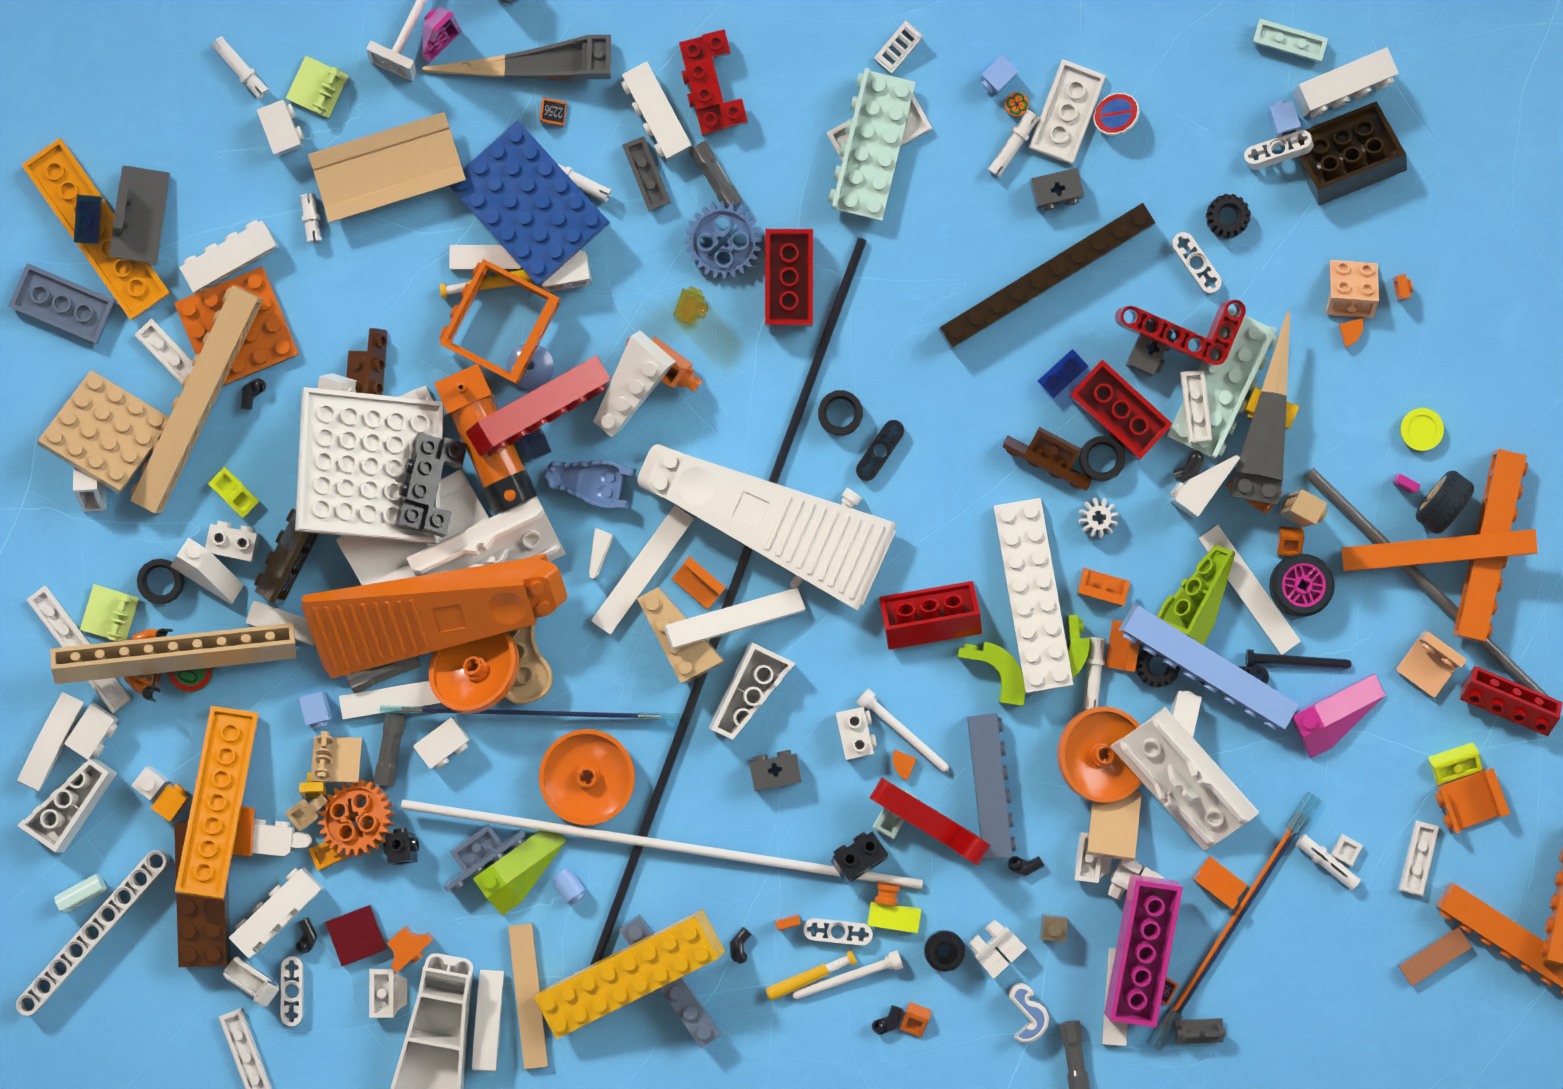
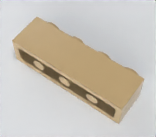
M1300 489L1287 494L1277 514L1300 527L1316 525L1318 522L1321 523L1328 512L1325 509L1327 502Z

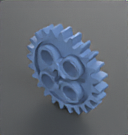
M721 201L718 208L712 202L711 210L703 206V215L696 212L694 216L697 221H689V225L693 229H686L685 232L691 236L685 239V243L691 244L686 249V252L694 253L690 261H699L697 269L702 266L706 267L705 275L712 270L714 278L717 277L719 272L722 273L723 279H726L727 272H730L734 278L736 277L737 269L743 274L745 273L744 265L752 267L750 258L758 259V255L754 251H761V246L755 243L762 241V237L755 234L760 232L761 228L753 227L757 219H748L750 211L744 214L741 213L742 205L736 210L733 209V202L729 204V207H725L724 201ZM719 218H725L729 221V226L722 229L718 227L716 221ZM737 224L739 227L730 234L727 243L723 242L713 255H709V251L718 244L719 236L725 237L730 229ZM742 234L746 237L747 242L739 245L734 241V236ZM703 235H709L713 239V243L708 246L703 245L700 238ZM726 251L730 254L731 258L729 261L723 262L719 260L718 253Z

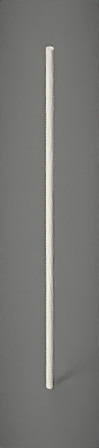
M402 800L401 809L841 877L834 866L409 800ZM867 872L857 878V880L922 889L923 880L875 872Z

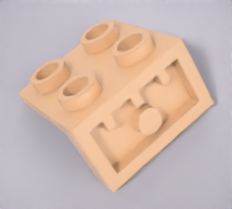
M1331 260L1329 264L1330 295L1326 306V315L1374 318L1379 303L1378 265L1376 263Z
M1423 631L1400 662L1396 671L1430 696L1436 697L1455 669L1462 667L1467 659L1430 632Z

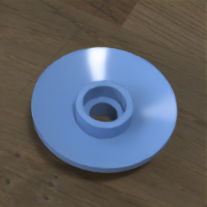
M525 344L517 346L510 353L506 365L508 372H511ZM541 345L538 346L530 361L534 363V368L532 370L526 369L519 384L514 383L517 387L524 390H535L550 381L554 372V362L549 351Z

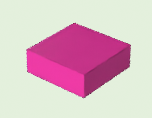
M1400 473L1396 474L1392 481L1393 484L1411 494L1416 493L1421 486Z

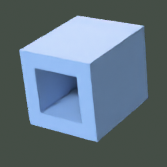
M1001 54L981 75L980 79L983 81L981 85L989 93L994 91L998 95L1017 75L1018 70Z
M1281 100L1270 106L1268 117L1275 138L1301 129L1293 100L1289 102Z
M325 691L299 697L306 725L312 724L313 728L327 725L326 720L332 719Z

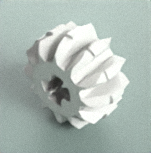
M1093 498V507L1088 502L1084 503L1088 512L1079 510V514L1084 515L1085 518L1079 519L1078 523L1086 522L1087 525L1082 528V531L1086 532L1091 528L1090 537L1093 538L1098 530L1099 537L1104 538L1103 529L1108 534H1112L1113 531L1108 525L1117 526L1118 523L1111 520V518L1118 517L1119 514L1118 512L1110 513V510L1115 507L1114 504L1109 505L1107 508L1105 507L1107 499H1102L1099 506L1097 498ZM1098 511L1099 515H1104L1101 525H1098L1097 521L1092 520V516L1096 515L1094 513Z

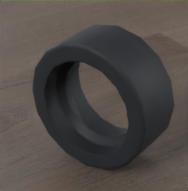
M835 390L827 394L821 400L818 408V419L821 426L828 433L836 436H845L854 432L859 427L863 417V407L860 400L853 393L845 390ZM837 399L847 400L854 408L853 421L844 427L832 425L826 416L828 405Z
M1097 436L1087 441L1082 447L1079 455L1080 467L1083 473L1090 479L1108 481L1116 477L1123 469L1125 452L1121 444L1114 438ZM1103 444L1113 449L1116 454V462L1111 470L1100 473L1091 468L1088 462V455L1093 447Z
M153 559L145 563L139 570L137 587L141 595L149 602L156 604L170 603L182 593L185 584L184 575L170 567L173 561ZM163 567L172 572L175 583L169 593L159 596L149 590L147 577L153 569Z

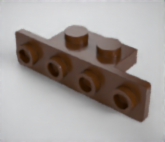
M370 328L368 350L348 351L346 377L356 380V393L383 394L386 346L388 342L387 330Z
M1041 427L1038 428L1029 446L1011 436L1006 437L1002 447L1010 455L1026 459L1030 465L1047 470L1051 476L1068 481L1076 489L1088 490L1092 479L1072 469L1082 448Z

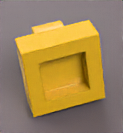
M307 772V782L299 783V792L302 799H315L320 794H323L326 798L327 789L324 782H311V772Z

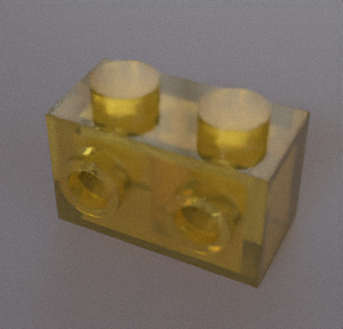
M690 286L688 290L683 288L673 313L674 320L697 328L700 318L705 319L709 308L708 303H706V297L703 296V291Z

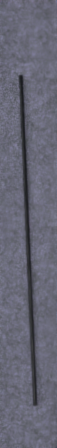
M858 237L769 477V482L777 484L867 242L863 238ZM744 545L721 609L731 607L734 603L753 549ZM721 636L709 640V643L715 650ZM707 673L695 678L638 836H648ZM633 846L590 965L603 958L643 846Z

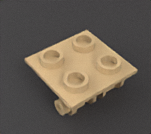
M322 731L319 736H314L310 781L359 783L362 738L331 737L327 731Z

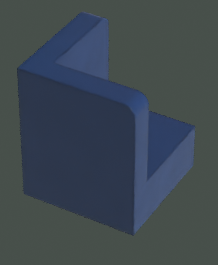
M542 429L526 434L520 439L529 461L552 452Z

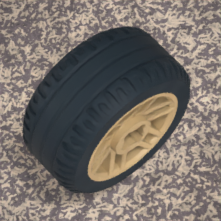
M1448 471L1431 489L1415 514L1416 520L1431 530V532L1435 534L1442 533L1468 503L1473 495L1474 485L1457 471Z

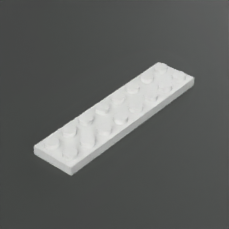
M1041 498L995 505L994 513L1026 694L1073 686Z

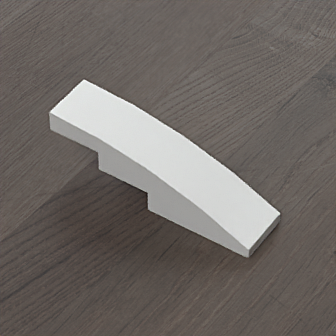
M64 692L61 693L26 760L17 782L37 792L40 791L61 754L62 747L73 729V724L84 706L83 701Z
M480 970L472 1070L496 1072L504 971Z

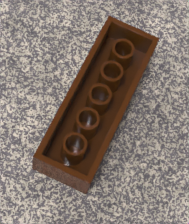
M188 821L174 823L176 882ZM227 881L224 900L176 893L178 967L229 965L231 962L229 881Z

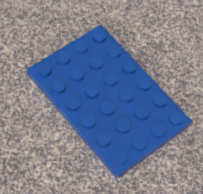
M518 120L463 169L466 181L450 185V188L539 287L610 224L609 220Z

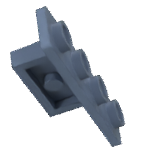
M487 824L453 848L450 853L463 871L444 884L445 890L448 891L451 888L453 891L457 890L465 884V878L470 875L475 877L485 869L483 866L489 861L495 863L504 856L503 851L511 847L514 849L523 843L524 830L521 829L502 842L491 825Z

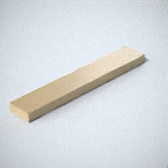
M533 924L509 925L508 930L524 1069L548 1067L543 1014L534 999V996L540 992Z

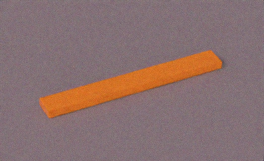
M1536 529L1341 547L1344 572L1538 554Z

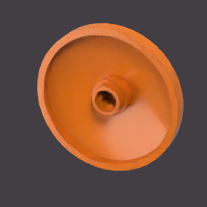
M508 632L434 651L429 665V683L434 695L442 704L458 713H479L493 707L507 695L516 680L519 670L517 645Z
M1094 707L1080 712L1065 726L1058 742V766L1066 784L1080 797L1098 803L1115 802L1128 797L1141 785L1142 781L1110 747L1111 744L1124 738L1140 726L1131 715L1113 707Z
M594 729L572 731L557 739L546 751L539 770L540 790L547 805L562 819L579 825H595L616 816L628 803L635 784V769L626 748L610 734Z

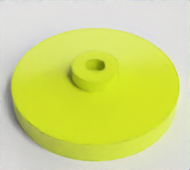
M1418 408L1405 415L1400 425V434L1404 443L1411 449L1427 451L1440 443L1444 434V425L1440 416L1433 410Z

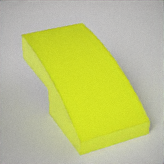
M225 466L208 482V485L242 518L259 502L251 491Z
M871 901L867 925L918 933L921 909L885 905Z

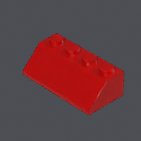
M973 581L879 597L888 650L983 634L981 615Z

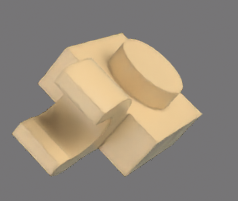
M323 794L317 796L310 803L303 798L284 814L300 832L319 817L316 811L328 800Z

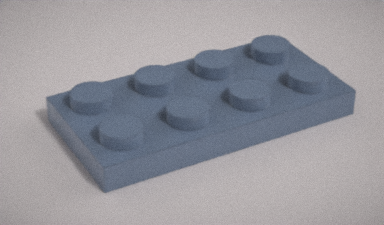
M27 263L8 307L98 344L116 300Z

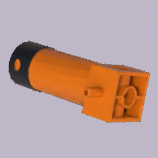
M476 364L435 382L434 385L447 414L452 417L463 443L468 444L466 450L483 486L484 494L494 516L529 499L538 497L514 444L510 446L508 444L501 451L490 457L488 454L480 457L465 433L475 423L498 410L493 399L495 398L482 367Z

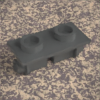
M1223 1018L1175 1020V1044L1223 1042V1037H1226V1030L1223 1028Z

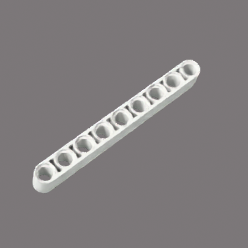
M158 849L147 854L23 992L16 1002V1008L20 1014L29 1016L39 1011L167 869L170 864V855L166 851ZM155 854L163 858L161 867H156L152 862ZM139 872L147 876L145 885L137 882L136 876ZM123 890H127L131 895V900L128 903L121 900L120 894ZM106 908H111L115 913V918L112 921L106 919L104 915ZM90 926H95L99 931L96 939L90 937L88 933ZM74 944H79L82 947L83 952L81 956L74 955L72 951ZM58 962H63L66 965L67 970L65 974H60L57 971L56 966ZM42 980H47L50 983L49 992L41 989L40 983ZM26 998H31L34 1001L33 1010L25 1007L24 1001Z

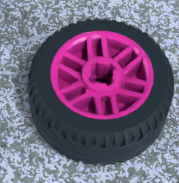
M1296 554L1286 557L1276 565L1270 576L1269 589L1274 603L1283 612L1292 616L1305 617L1319 613L1329 604L1334 593V577L1330 568L1320 558L1310 554ZM1301 581L1306 584L1303 590L1298 588Z

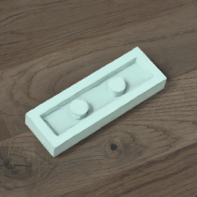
M1259 19L1252 43L1321 62L1328 38Z

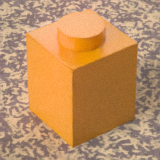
M178 783L175 785L168 784L151 809L169 822H172L191 797L186 794L188 791Z

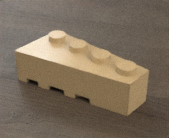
M657 587L637 598L680 683L686 684L726 663L708 640L671 649L664 629L665 625L688 618L663 589Z

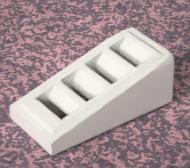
M905 21L877 53L874 60L892 74L920 43L923 35ZM904 31L914 38L912 42L902 34ZM898 38L908 46L906 50L896 42ZM893 46L901 53V56L898 57L889 48ZM885 53L895 61L893 65L883 57Z
M597 528L594 531L589 577L597 579L614 539V535Z

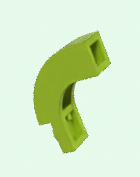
M1067 615L1069 637L1067 650L1073 679L1086 662L1090 638H1080V634L1084 633L1083 619H1078V615Z
M983 642L982 651L978 650V645L964 644V648H958L957 657L984 661L996 669L1001 681L998 702L1024 705L1025 686L1022 670L1011 654L1003 648L988 642Z

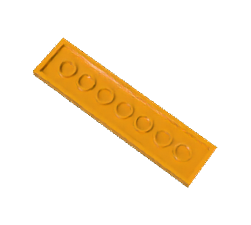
M62 138L57 139L22 164L26 173L131 321L171 294L151 264L109 257L115 213Z
M211 706L175 887V893L224 900L259 714L256 712Z

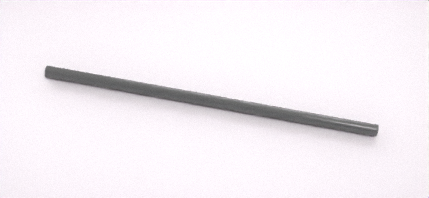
M1315 468L1307 473L1306 477L1375 544L1391 543ZM1416 566L1399 567L1456 622L1458 607ZM1487 638L1485 642H1477L1520 685L1549 696L1490 638Z

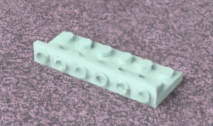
M865 68L864 74L859 73L856 87H859L860 91L858 97L853 96L850 110L855 112L853 120L848 119L845 133L849 134L847 143L842 142L839 156L843 157L842 166H836L834 179L838 180L836 189L831 188L828 202L832 203V210L882 221L916 82L869 71L870 69Z
M1228 308L1229 315L1234 317L1236 311ZM1244 316L1226 361L1221 365L1213 366L1204 363L1200 364L1198 370H1205L1213 441L1188 444L1183 402L1166 437L1195 451H1199L1212 459L1217 458L1218 455L1222 456L1228 444L1224 442L1228 433L1232 435L1238 423L1234 419L1238 412H1243L1248 402L1244 398L1248 390L1252 392L1258 379L1255 378L1258 369L1262 370L1267 362L1266 351L1268 347L1272 349L1276 343L1278 336L1275 335L1277 328L1266 326L1250 317ZM1223 326L1219 329V336L1222 339L1227 336V330ZM1214 348L1211 349L1209 355L1211 360L1215 361L1218 358V352Z

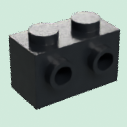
M873 831L867 835L865 832L859 834L853 839V844L848 847L842 845L833 852L834 856L831 863L846 885L887 859L888 853Z

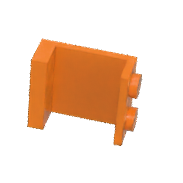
M1487 768L1435 787L1437 793L1434 794L1439 807H1443L1445 816H1443L1444 824L1447 830L1451 829L1453 833H1459L1461 829L1488 819L1510 814L1493 768Z

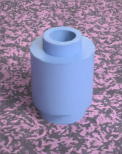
M568 868L552 878L555 883L553 886L566 904L571 901L574 905L585 897L583 892L586 889L574 872H570Z

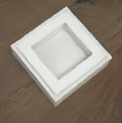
M1341 834L1330 855L1353 866L1363 845Z

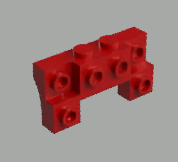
M725 29L679 42L685 70L681 71L684 85L689 84L691 93L687 94L690 108L695 107L702 136L747 124L748 119L742 98L723 102L713 63L714 58L731 54Z

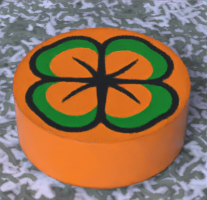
M1014 92L1006 98L1005 110L1009 115L1020 117L1026 113L1029 101L1024 94Z

